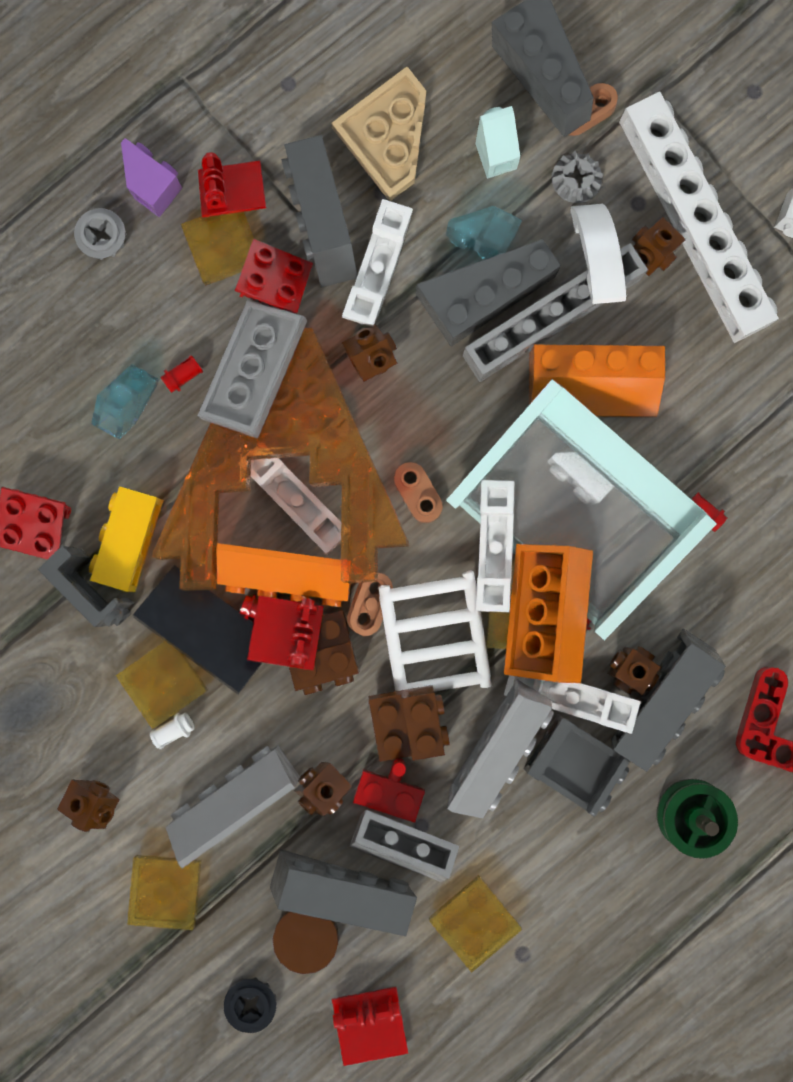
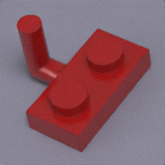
M402 758L393 761L388 777L363 769L353 803L415 823L425 789L401 782V778L406 772V764Z

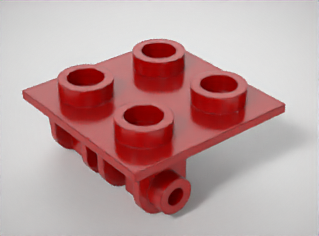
M209 152L205 154L202 158L203 169H198L202 218L266 208L260 160L222 166L220 158L215 153Z
M253 239L235 291L241 293L240 297L242 298L245 296L253 300L257 299L259 303L265 302L269 306L272 305L275 308L297 314L313 263Z
M1 487L0 547L48 560L60 548L63 520L70 517L71 507L66 506V502L63 501L60 502L36 494Z
M259 596L247 660L313 671L324 606L314 605V600L306 598L302 599L301 602Z
M397 987L332 999L334 1010L333 1024L338 1032L343 1066L408 1054Z

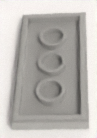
M247 299L197 416L202 420L258 438L305 328L307 319L302 315Z

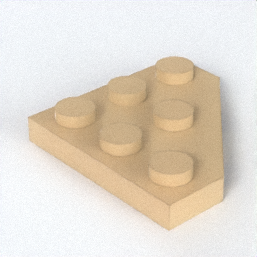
M405 67L332 122V129L389 201H392L415 183L426 90L408 67Z

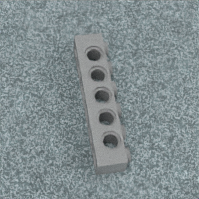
M631 243L620 249L626 290L638 283L648 271ZM588 270L465 347L463 358L479 382H482L531 351L534 344H542L605 304H592L587 284Z

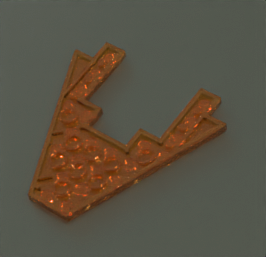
M312 327L304 328L258 438L210 422L152 552V557L157 560L181 559L180 589L184 591L216 589L219 493L250 491L251 460L310 456L309 484L311 486L342 485L341 581L343 583L378 582V548L409 547L407 536Z

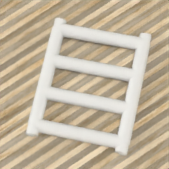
M469 570L462 573L463 577L392 589H390V585L378 587L395 691L433 685L434 692L480 684L481 688L492 686L481 611H476L477 584L474 571ZM464 590L467 609L396 620L393 601ZM468 621L470 623L472 640L401 651L399 633ZM470 653L475 655L476 672L411 683L406 681L405 664Z

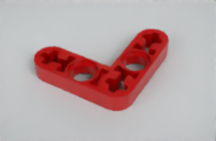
M764 667L757 671L754 677L735 745L739 753L747 758L793 772V741L774 735L788 688V678L784 671L779 668ZM773 675V679L777 680L778 684L776 687L771 686L769 688V685L764 683L766 677H772ZM768 692V696L774 697V700L772 702L769 699L759 698V694L767 695ZM764 703L768 706L770 714L768 719L759 722L754 717V709L757 705ZM755 735V741L768 745L767 750L763 751L752 748L750 751V747L745 745L746 740H752ZM781 745H787L791 750L790 759L784 763H780L775 756L777 748Z

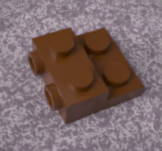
M343 610L322 615L313 671L289 667L295 691L303 689L304 695L316 693L323 690V683L334 681L335 686H341L354 682L353 675L359 674L360 671Z
M433 685L368 696L380 762L412 756V761L445 755L444 746L450 745L447 726H440L438 716L445 714L442 695H435Z

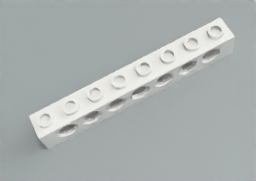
M658 92L627 107L619 123L673 227L686 239L682 244L733 342L736 343L770 326L779 319L776 304L770 297H767L762 287V278L759 272L752 268L747 259L745 245L736 238L732 230L731 218L727 213H723L718 203V195L715 188L708 184L703 174V166L700 159L693 155L688 146L689 140L686 132L679 128L674 119L672 105L669 101L664 100L661 92ZM651 130H658L663 137L654 136ZM665 157L673 158L677 165H670ZM680 185L688 186L692 193L687 194L683 192ZM694 212L703 214L706 222L697 220ZM709 240L718 242L721 250L713 249L709 244ZM724 268L731 269L735 274V279L727 277L724 273ZM739 296H744L748 299L750 303L749 308L741 305Z

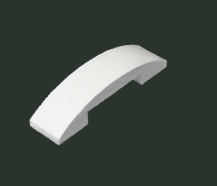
M382 199L373 225V233L355 285L352 286L342 318L374 327L404 243L413 208Z
M604 204L571 206L575 232L580 234L588 268L587 284L592 304L626 301L625 277L619 241L607 207Z
M263 442L239 464L327 555L351 533Z
M481 480V527L476 611L510 613L514 532V481Z
M509 675L504 692L505 696H507L518 679L551 699L552 709L623 732L633 733L641 701L582 683H561Z

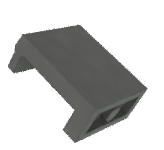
M61 546L38 570L94 627H110L113 624L118 626L130 616L131 611L129 608L134 602L130 598H115L108 604L77 572L90 557L81 548Z
M558 714L523 769L527 774L547 784L595 817L599 811L603 812L608 807L612 798L610 793L616 783L621 784L629 772L627 766L630 761Z

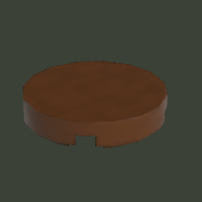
M286 911L280 918L273 935V947L278 960L287 969L299 974L316 973L327 967L335 957L339 942L338 928L334 921Z

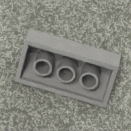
M518 679L515 681L449 788L448 810L453 813L483 818L488 809L490 811L495 810L502 797V794L499 792L505 782L511 784L518 773L519 767L517 763L522 755L527 757L536 744L534 736L540 727L545 729L554 715V712L551 711V699Z
M279 745L272 750L268 746L264 747L251 757L254 763L243 769L239 765L224 776L227 782L222 786L216 788L212 784L197 795L201 801L191 808L186 803L171 814L173 820L165 828L181 868H184L295 788L300 775Z

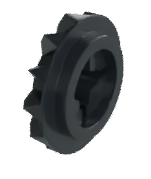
M256 977L253 979L242 978L230 987L224 999V1014L227 1021L233 1028L244 1033H256L265 1029L272 1022L277 1009L276 994L272 992L268 983H263ZM258 995L256 1007L259 1010L251 1008L242 1014L246 1003L243 998L251 1000Z

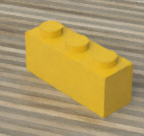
M119 486L118 492H114L109 501L108 509L111 511L108 524L105 523L100 530L99 542L102 543L98 555L95 554L90 562L89 573H92L90 581L126 592H136L164 500Z

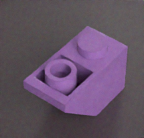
M124 138L121 142L127 188L136 201L160 217L182 189L177 179L178 172L165 161H162L161 164L152 158L153 154L141 143L137 142L134 145Z

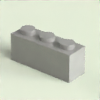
M365 810L360 815L349 846L439 882L450 878L459 846L368 810Z

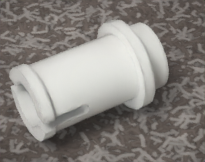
M177 713L171 721L151 730L150 737L156 748L162 749L182 736L189 737L191 731L194 730V724L187 713Z

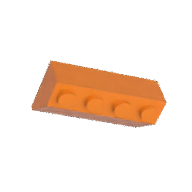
M534 344L529 353V405L553 379L597 417H657L665 382V346Z
M217 543V584L226 585L225 592L245 594V588L258 589L257 596L277 598L278 592L290 594L291 601L301 602L304 598L318 597L323 598L322 605L341 607L342 601L349 602L354 569L352 561Z
M516 544L504 675L561 683H581L593 559L592 550L572 546Z

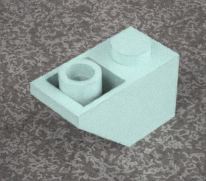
M512 106L504 109L494 107L480 116L475 144L487 179L516 170L518 167L520 150Z

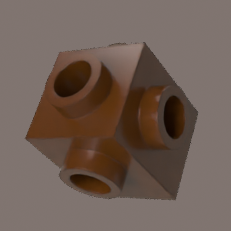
M664 217L650 229L645 225L632 238V241L635 243L633 248L647 267L648 271L646 274L648 276L653 274L658 268L665 271L677 258L674 252L686 240Z
M376 324L374 327L361 329L355 336L342 342L354 369L363 382L376 375L385 373L390 367L398 364L393 354V351L397 348L388 332L383 334Z
M638 646L635 650L624 647L623 650H618L609 664L611 668L607 674L616 679L614 685L625 693L631 695L634 691L643 695L645 690L649 692L659 679L657 672L661 667L653 662L655 656L644 648ZM640 665L642 668L637 676L634 677L633 669L635 666Z
M321 762L315 769L311 767L298 779L300 785L294 791L301 797L298 803L307 813L312 815L315 812L325 816L327 813L329 815L333 814L340 808L344 802L342 797L352 788V785L331 763Z
M72 779L57 810L72 820L71 825L73 827L89 832L90 829H106L107 824L114 816V810L120 799L109 792L110 787L105 783L97 780Z

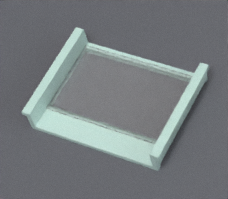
M553 379L446 500L455 509L460 505L481 524V480L514 481V554H516V544L572 546L592 550L593 559L587 618L592 620V623L595 625V633L604 641L717 524L701 507Z

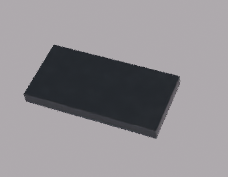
M175 565L133 614V618L238 695L262 665L261 662L247 660L254 623L249 619H245L244 615L240 614Z

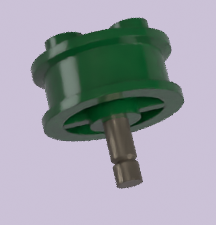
M700 779L680 780L668 787L658 802L656 815L661 833L675 848L687 856L705 859L719 855L731 845L736 836L738 815L732 800L722 790Z

